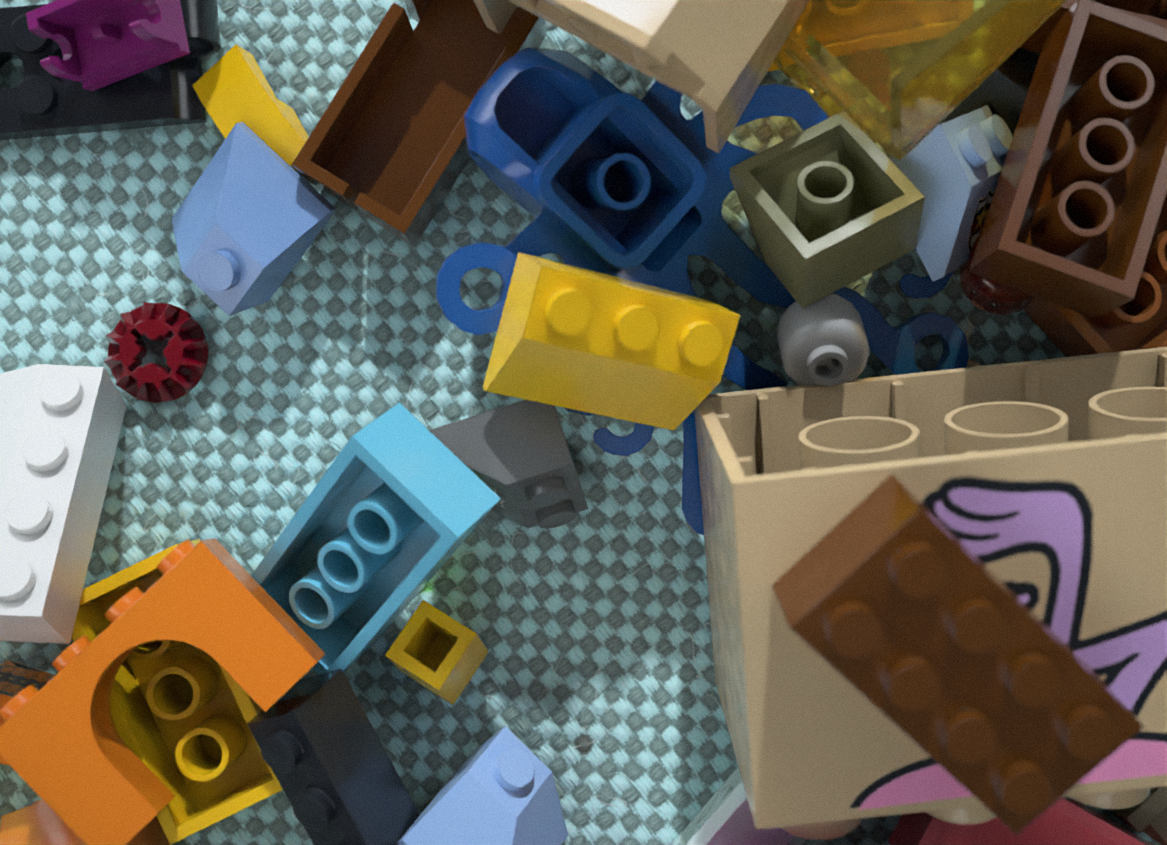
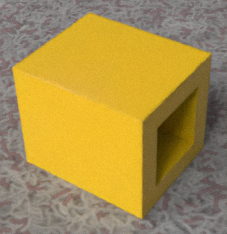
M422 600L385 656L402 673L451 705H454L489 651L477 633Z

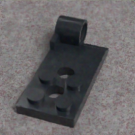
M180 0L190 54L94 91L83 89L81 82L63 83L60 77L50 74L41 66L40 60L50 56H58L63 59L62 50L57 42L50 38L43 39L28 29L26 13L46 4L0 8V68L6 62L14 59L22 60L24 65V75L19 84L9 89H1L0 87V141L206 122L205 107L192 85L202 76L201 57L215 54L221 49L217 0Z

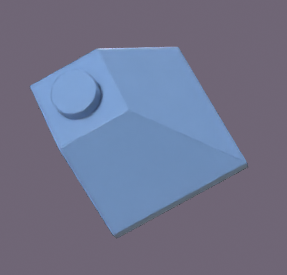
M236 123L172 217L181 270L229 316L266 303L271 299L337 209L245 123Z

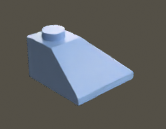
M504 726L468 756L397 844L562 845L568 837V832L552 771Z

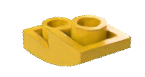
M235 44L192 86L225 139L236 123L243 122L297 172L298 170L292 163L309 136L294 109L276 98L253 54Z

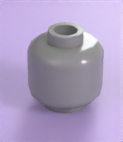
M830 294L803 309L796 301L787 308L780 318L777 337L783 367L795 384L833 386L840 382L857 379L865 369L869 356L867 336L861 316L850 301L836 294Z

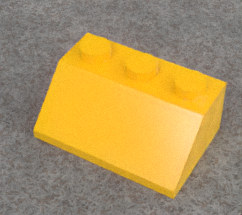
M518 252L482 388L487 392L675 430L719 385L740 315L707 299Z

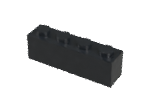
M342 669L300 679L266 712L262 710L247 723L249 730L261 749L263 759L271 767L293 807L296 818L305 828L313 845H398L397 842L420 816Z

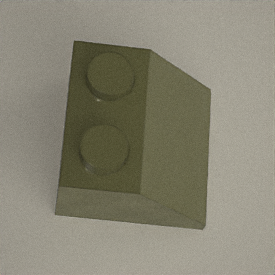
M845 111L729 168L730 179L765 263L802 309L916 249L925 196Z

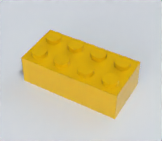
M197 539L191 542L196 546L201 540ZM175 544L84 588L72 633L73 641L75 642L84 635L93 641L111 624L104 616L105 613L133 588L138 587L145 593L163 576L158 570L157 565L179 544ZM155 640L141 644L120 666L111 690V713L114 725L125 744L175 795L162 811L156 815L171 845L283 789L271 767L263 759L261 749L247 726V723L260 713L262 708L203 650L185 642Z

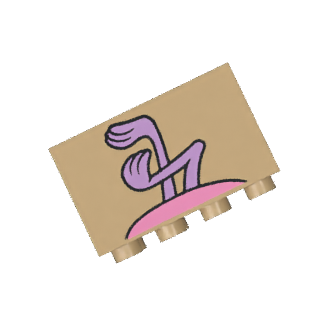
M1167 347L861 378L840 382L833 386H821L818 384L793 385L709 394L694 409L715 683L756 829L781 827L786 832L797 837L812 840H828L852 832L860 824L862 818L926 812L934 818L955 824H978L996 818L991 811L790 629L772 587L781 576L891 474L913 493L1094 670L1144 726L1143 729L1062 797L1069 796L1078 802L1094 807L1120 809L1132 807L1145 801L1150 794V788L1167 786Z

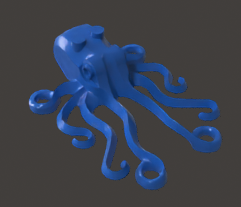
M524 48L502 63L476 92L464 115L468 153L495 184L536 219L506 247L479 242L460 247L445 258L437 273L435 292L436 299L444 316L464 332L476 335L496 332L518 252L536 257L554 253L563 258L564 264L695 297L698 296L687 274L688 255H703L713 261L736 284L758 301L788 308L796 300L772 270L728 226L721 214L724 199L731 191L735 190L730 179L729 168L758 153L731 144L728 140L719 153L706 147L703 111L691 120L685 119L680 109L681 96L683 94L657 80L640 100L632 94L619 90L610 81L567 51L546 48ZM774 83L758 86L735 127L759 118L785 116L793 117L803 130H806L828 119V116L806 90ZM479 267L492 269L500 275L502 282L499 300L490 308L481 310L471 309L462 301L459 292L462 277L465 272ZM954 271L932 282L929 275L918 277L914 274H906L900 279L899 288L907 297L914 299L932 297L946 286ZM843 287L832 293L850 301L859 312L869 348L894 375L921 372L916 367L914 360L915 347L920 339L931 334H936L941 339L943 353L936 366L929 371L967 367L969 358L967 337L952 318L933 312H924L913 315L898 326L892 327L882 317L877 307L855 290ZM732 343L722 374L724 377L746 390L788 386L785 381L774 373L751 361ZM564 408L568 412H573L577 414L587 416L596 415L588 412ZM693 410L683 421L682 511L692 529L696 533L704 535L695 411ZM635 422L633 432L623 437L613 434L606 427L599 428L594 431L593 439L600 448L612 455L628 456L640 451L651 440L654 426Z

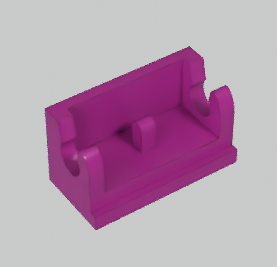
M55 0L26 13L29 31L43 39H53L62 50L63 59L58 56H50L40 60L41 66L54 76L81 82L83 89L97 90L190 54L180 0Z

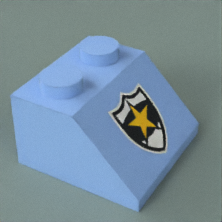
M988 105L944 122L886 155L925 196L916 251L932 282L946 276L973 258L1013 138L1005 121L1000 116L993 115Z

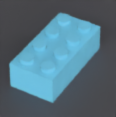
M399 402L351 436L251 576L324 651L325 655L312 668L318 674L342 669L345 673L377 642L501 498Z

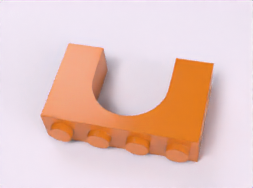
M215 538L202 540L196 546L189 539L179 544L157 565L158 570L163 576L145 593L138 587H135L121 597L105 613L104 616L111 624L93 641L84 635L73 642L52 662L51 665L58 673L40 690L34 684L27 686L0 710V717L5 721L0 726V756L86 845H126L175 797L125 744L112 718L111 690L114 679L122 663L137 647L145 642L155 640H175L188 643L203 650L239 684L264 712L278 701L325 655L324 651Z

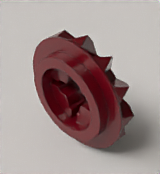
M143 302L142 306L130 312L121 313L120 321L115 329L106 335L109 346L108 357L104 363L111 369L116 380L115 385L134 396L137 400L163 403L181 398L198 384L205 372L208 362V343L205 333L191 314L172 304ZM141 335L158 342L163 341L165 338H170L167 341L168 345L163 350V355L167 359L166 364L172 371L151 362L144 366H139L143 363L142 359L147 354V350L143 345L144 341L140 337Z

